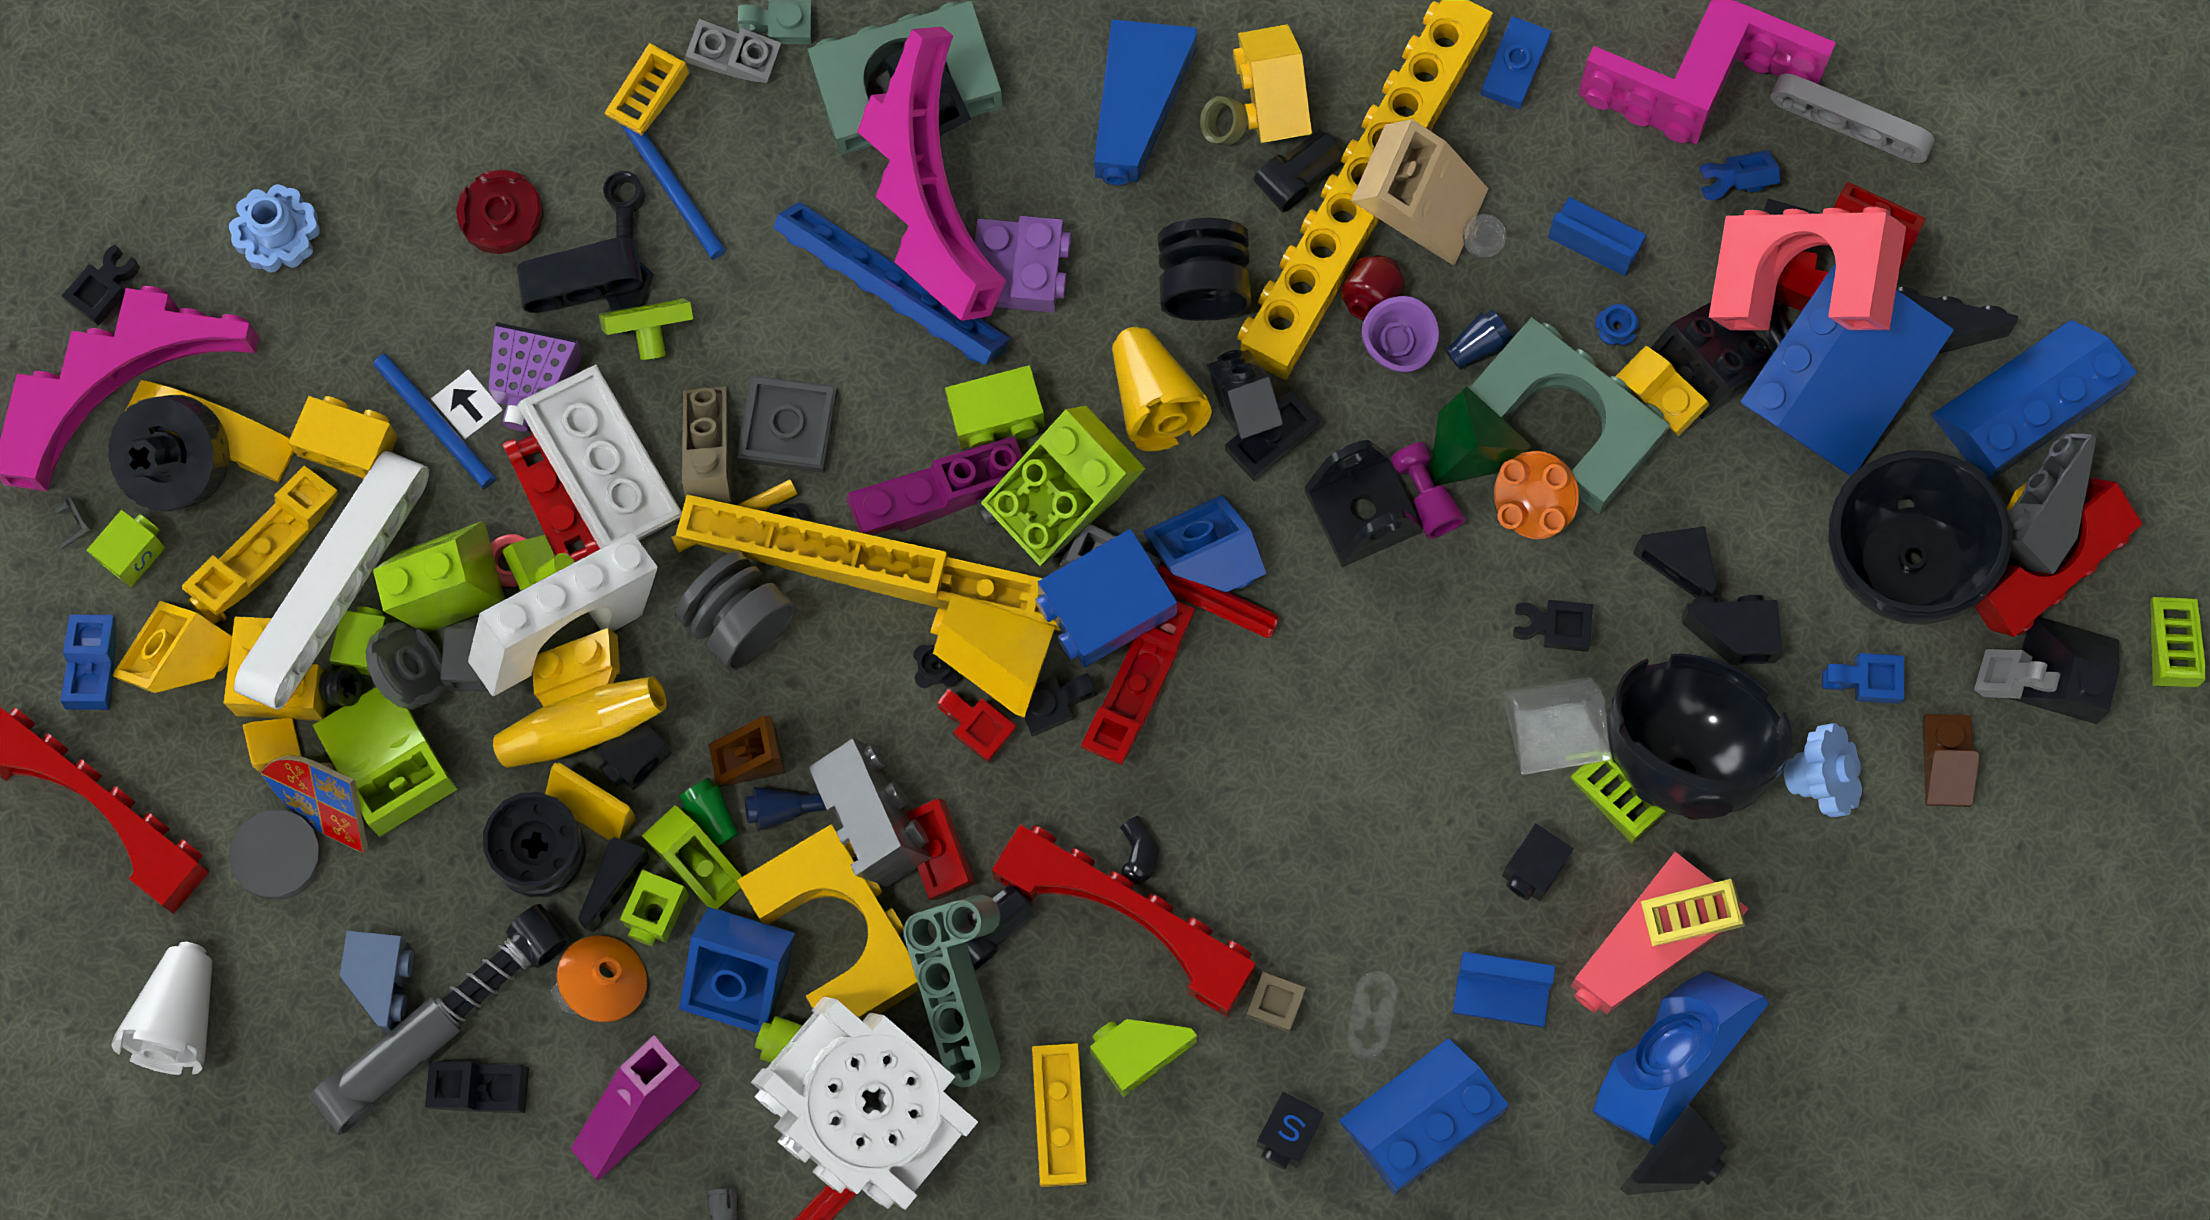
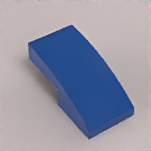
M69 615L63 649L67 666L60 700L64 709L109 710L116 649V619L114 615Z

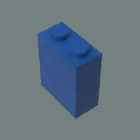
M1131 528L1038 581L1039 597L1035 599L1037 607L1047 622L1055 620L1063 633L1058 636V640L1065 653L1071 660L1078 657L1084 668L1177 614V601Z

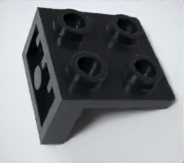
M1711 302L1672 322L1651 347L1652 350L1668 360L1675 371L1708 401L1709 406L1699 415L1701 419L1711 415L1735 387L1760 374L1773 355L1766 342L1758 337L1753 330H1729L1709 318Z

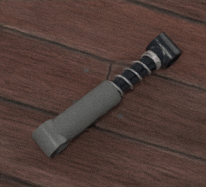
M536 904L520 914L508 927L506 934L509 938L507 941H504V945L498 946L499 952L489 960L483 959V965L473 974L466 973L467 979L456 988L450 986V993L442 1000L440 998L434 1000L430 997L348 1068L332 1074L315 1088L309 1100L338 1135L347 1133L355 1128L373 1111L374 1104L460 1032L458 1021H466V1014L475 1007L481 1008L483 1005L482 1001L491 993L498 994V987L506 980H515V973L519 969H527L531 964L535 968L542 967L566 948L570 942L569 935L542 904Z

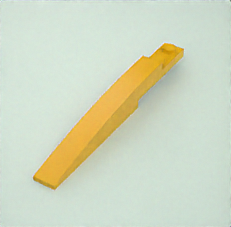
M688 494L686 496L676 532L677 539L729 554L741 551L751 560L947 610L954 593L1054 626V630L1061 631L1055 620L1050 622L1045 620L1035 602V599L1039 597L1038 581L1043 578L947 557V552Z

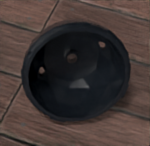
M1907 450L1888 454L1864 465L1860 470L1857 469L1841 487L1839 494L1835 498L1829 518V550L1835 570L1845 588L1864 607L1883 618L1904 624L1928 625L1960 616L1976 607L1990 594L2006 571L2012 550V524L2009 514L1995 486L1987 479L1988 475L1967 460L1962 461L1942 453L1920 450ZM1901 500H1911L1914 503V507L1899 509L1898 503ZM1915 553L1920 556L1921 562L1910 564L1906 561L1905 555Z

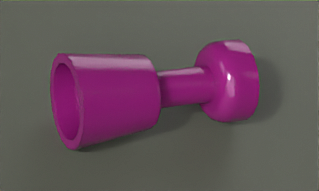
M1417 442L1399 450L1391 457L1390 461L1396 472L1410 475L1419 493L1414 499V505L1427 539H1435L1460 527L1466 521V517L1446 487H1435L1425 467L1431 458L1430 450L1425 442Z

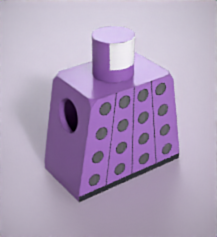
M496 322L489 391L495 402L507 405L502 421L505 427L516 431H527L529 425L517 406L519 402L574 375L583 355L577 339Z

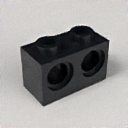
M1241 350L1225 352L1217 358V361L1207 364L1220 411L1241 439L1283 425L1270 378L1248 350L1243 352Z

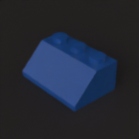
M1448 1038L1338 1121L1395 1196L1503 1115L1509 1104L1483 1070Z

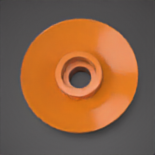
M595 935L576 941L564 952L557 967V985L563 1000L574 1012L588 1020L607 1023L624 1019L638 1008L646 993L647 974L642 960L630 946L613 937ZM599 968H607L612 972L613 977H604L600 973Z

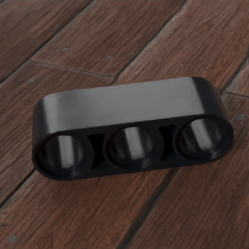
M627 237L608 239L529 259L517 266L522 308L529 313L554 311L638 289L643 284L637 242Z

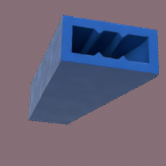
M1112 20L1094 159L1095 178H1100L1105 183L1111 185H1125L1128 181L1138 182L1196 54L1197 28Z

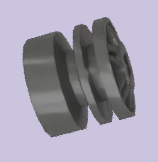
M741 551L731 552L707 568L684 593L674 615L685 627L691 626L690 632L697 639L710 636L707 649L729 671L739 670L765 651L787 627L796 608L794 603L774 583L760 586L763 573L756 566L750 567V560Z

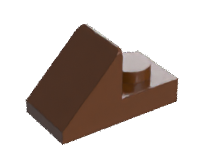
M1925 714L1923 717L1925 806L1971 807L1979 763V751L1972 750L1971 715Z

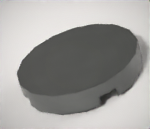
M401 621L389 623L378 629L369 638L366 648L368 671L375 686L384 697L398 707L410 710L425 707L434 702L444 689V684L441 685L442 681L440 680L441 654L430 637L419 628L412 630L405 626L407 623Z
M267 810L252 816L238 828L231 842L229 862L234 877L249 893L271 900H284L300 894L314 881L318 873L317 868L320 864V859H322V846L317 832L303 817L287 810Z

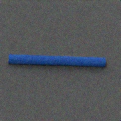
M621 124V127L710 258L715 260L723 255L726 249L647 133L644 132L641 136Z
M387 354L380 355L374 361L373 366L482 489L490 486L496 480L491 471Z

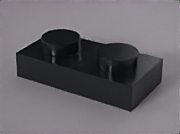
M1292 390L1277 401L1283 425L1243 439L1237 434L1225 444V451L1253 481L1258 479L1320 427V420Z

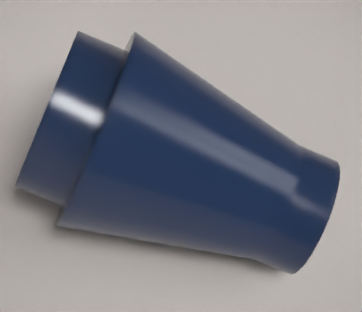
M1492 309L1485 315L1480 312L1457 339L1445 348V351L1457 368L1461 370L1472 362L1506 347L1505 343L1513 337L1505 323Z

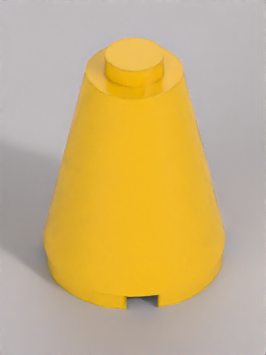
M1130 327L1123 330L1112 345V353L1126 432L1131 442L1133 441L1136 448L1142 451H1160L1178 445L1179 442L1175 437L1184 434L1188 430L1191 436L1197 434L1207 424L1212 414L1207 396L1149 329Z

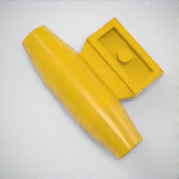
M609 628L537 654L534 662L533 687L534 695L539 699L543 707L497 733L493 738L495 755L504 767L510 768L557 760L620 737L666 709L667 700L661 683L653 676L614 683L616 675L620 674L618 635Z

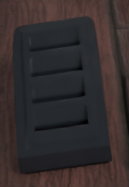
M615 837L610 839L578 917L585 930L594 932L648 863L650 855L645 848Z

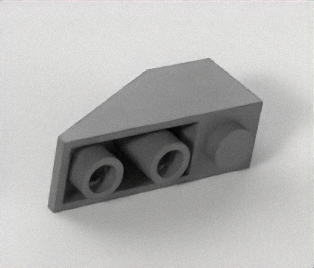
M2062 433L2060 438L2051 445L2048 456L2037 472L2028 479L2025 490L2013 508L2008 510L2012 524V550L2010 557L2025 571L2054 574L2078 538L2096 438L2092 434Z

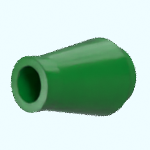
M710 778L702 780L679 796L684 805L681 810L702 829L717 848L739 834L732 821L720 786H714Z

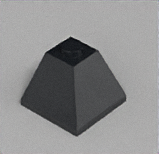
M2038 616L2034 619L2033 626L2026 631L2021 650L2032 656V661L2046 663V672H2058L2061 674L2057 689L2054 692H2045L2024 686L2021 699H2009L2098 724L2110 710L2120 670L2119 640Z
M1688 1105L1656 1146L1651 1149L1620 1190L1626 1195L1690 1190L1698 1185L1701 1180L1709 1185L1725 1166V1163L1719 1157L1727 1147L1699 1113Z

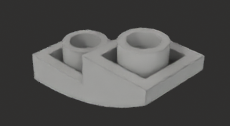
M699 19L684 62L732 77L767 83L781 42L743 28L740 29L739 33Z

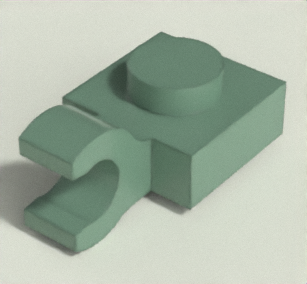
M769 0L768 10L755 5L738 6L739 32L743 28L754 33H768V38L781 42V44H811V0Z

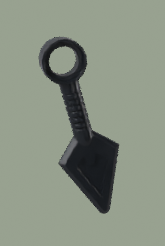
M621 170L608 176L604 182L603 193L611 208L616 211V238L627 237L633 239V212L642 206L645 199V191L635 174L630 171ZM627 182L635 185V194L629 201L618 202L613 199V191L619 184ZM641 262L642 286L630 292L606 297L612 311L642 306L654 274ZM626 331V332H622V333L627 335V334H629L631 331Z

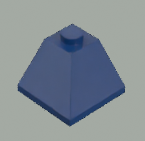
M1223 495L1143 531L1146 540L1173 575L1228 592L1232 589L1244 588L1250 585L1254 579L1267 574L1251 529Z

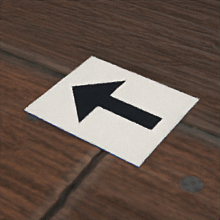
M469 369L431 398L464 439L468 438L502 411V408Z

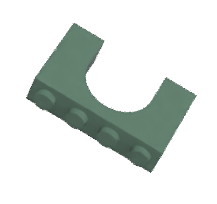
M972 1L964 3L949 2L942 5L937 11L923 15L909 14L900 18L896 23L882 27L868 26L859 30L855 35L842 39L827 38L818 42L816 46L807 49L839 155L873 146L857 132L864 115L865 106L869 102L867 96L868 84L874 72L884 63L883 59L904 49L905 41L912 29L944 27L953 35L944 69L954 80L970 117L1003 107L1001 88Z
M1531 317L1469 389L1505 422L1529 396L1547 388L1570 389L1590 401L1600 418L1601 437L1572 470V473L1577 481L1579 500L1599 515L1664 440L1670 424L1662 419L1664 414L1656 406L1650 403L1643 404L1631 395V390L1625 382L1615 376L1609 378L1596 367V362L1589 354L1580 349L1575 351L1564 343L1562 336L1553 326L1545 322L1540 324Z

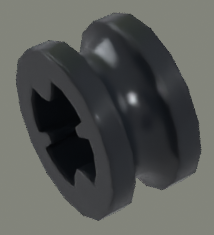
M352 666L327 667L321 674L319 681V692L322 700L330 706H353L358 702L363 690V681L359 671Z

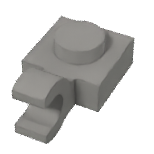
M1986 649L1974 691L1983 697L2021 699L2024 686L2045 692L2056 691L2061 674L2058 672H2046V663L2032 661L2033 657L2023 650Z

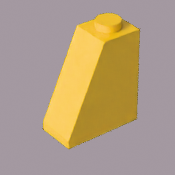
M953 593L947 610L938 608L930 633L938 635L933 654L1014 714L1025 717L1055 627Z

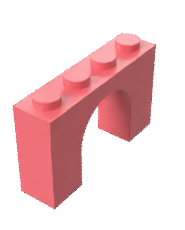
M1866 207L1863 209V213H1849L1839 208H1826L1823 210V214H1809L1799 209H1786L1782 215H1770L1760 210H1746L1744 215L1726 216L1709 318L1729 330H1769L1776 286L1784 267L1801 251L1814 246L1828 245L1831 246L1836 261L1828 317L1847 330H1890L1906 226L1892 217L1889 210L1879 207Z

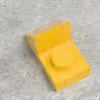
M1645 346L1615 376L1625 382L1631 393L1643 404L1650 403L1656 406L1664 414L1662 419L1670 424L1669 428L1678 437L1709 406L1708 401L1675 371L1668 360L1648 346Z

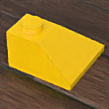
M159 601L112 676L152 693L212 679L217 672L223 670L229 663L232 636L197 612Z

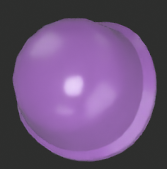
M1397 296L1380 302L1369 311L1362 325V340L1368 353L1379 364L1392 371L1411 372L1421 368L1430 360L1437 346L1439 329L1436 318L1427 305L1413 297Z

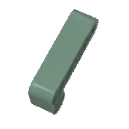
M983 894L918 912L909 917L904 927V939L942 1065L955 1076L951 1082L959 1087H970L995 1076L1001 1063L1000 1053L966 941L992 933L999 925L1000 910L996 902L991 897ZM969 908L976 915L977 923L975 928L968 921L967 912ZM929 920L936 927L937 936L935 940L928 932ZM942 965L950 973L949 984L944 981L941 975ZM955 1009H957L963 1017V1028H961L955 1021ZM968 1038L969 1043L963 1044L962 1040ZM971 1059H973L975 1063L974 1067H972L970 1064Z

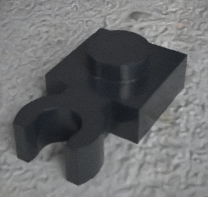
M116 245L106 250L103 256V266L99 270L89 263L61 295L66 303L98 326L124 297L125 291L119 283L133 278L140 269V265L132 257L124 266L116 267V262L123 255Z
M1548 600L1546 612L1539 611L1535 605L1530 603L1516 604L1515 614L1528 616L1532 624L1529 627L1515 626L1513 637L1520 640H1528L1536 634L1544 635L1543 647L1588 652L1591 639L1593 604Z

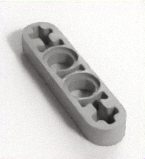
M1781 74L1770 94V99L1780 108L1912 163H1924L1935 142L1933 135L1920 126L1793 74Z

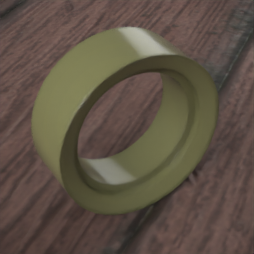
M1223 96L1214 97L1205 104L1201 112V132L1205 139L1211 143L1232 145L1242 137L1246 129V110L1242 103L1236 99ZM1228 105L1233 113V125L1230 131L1222 137L1217 131L1216 120L1221 109Z

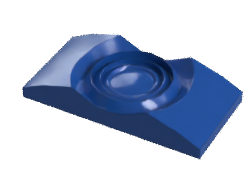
M1707 971L1689 979L1662 999L1654 1024L1644 1033L1638 1045L1614 1058L1600 1088L1593 1112L1600 1119L1656 1146L1768 1006L1769 1002L1764 996Z

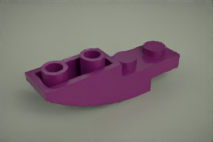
M1008 437L933 460L930 468L849 492L846 501L859 533L875 535L897 527L900 532L977 504L976 500L987 497L1023 456L1015 437Z

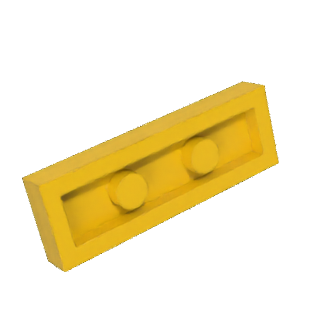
M1078 1043L1032 1046L1040 1187L1087 1184Z

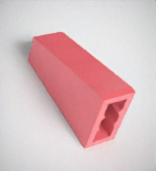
M1674 852L1572 982L1571 987L1577 991L1574 995L1577 1001L1594 1013L1600 1009L1607 1015L1724 934L1726 931L1653 947L1641 901L1715 882L1678 853ZM1714 896L1719 919L1727 918L1723 896ZM1704 899L1695 900L1701 924L1709 922ZM1740 902L1744 916L1749 908ZM1685 903L1677 904L1682 928L1691 927ZM1667 906L1658 908L1664 933L1673 931Z

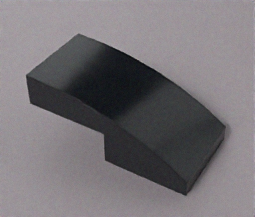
M429 1061L425 1107L452 1111L525 1113L529 1067L524 1065H479L474 1062Z

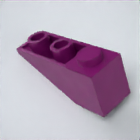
M654 1035L619 1067L570 1149L594 1178L599 1181L693 1094L701 1084Z

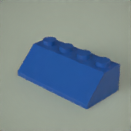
M2071 319L1935 411L1931 416L1964 458L1988 475L1987 479L1991 481L2124 391L2137 372L2110 338Z

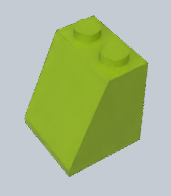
M483 521L402 550L373 569L383 611L416 629L419 628L424 633L432 632L479 615L484 610L505 600L488 531Z

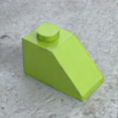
M676 805L642 835L663 861L707 907L719 909L741 888L737 882L742 877L702 829Z
M1126 1019L1119 1025L1115 1021H1111L1100 1028L1092 1036L1095 1043L1089 1047L1090 1054L1120 1094L1125 1097L1197 1043V1035L1192 1028Z

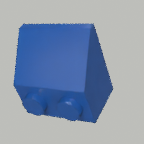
M708 907L691 936L679 1009L759 1033L763 1022H771L789 968L795 933Z

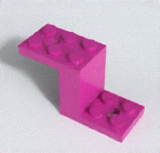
M1711 0L1675 79L1593 46L1586 61L1578 95L1583 97L1594 108L1601 110L1610 108L1624 114V117L1632 124L1637 126L1650 125L1664 131V134L1675 142H1690L1697 145L1736 59L1744 62L1748 69L1756 73L1768 72L1778 77L1781 74H1793L1819 84L1836 42L1738 1Z

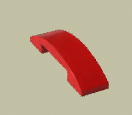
M1177 601V614L1133 640L1102 707L1099 706L1081 743L1082 749L1121 766L1123 765L1173 665L1194 615L1195 608Z

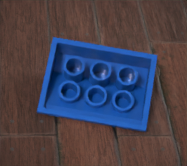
M1835 262L1740 403L1851 476L1860 468L1954 329L1896 289L1890 330H1847L1828 317L1836 271Z

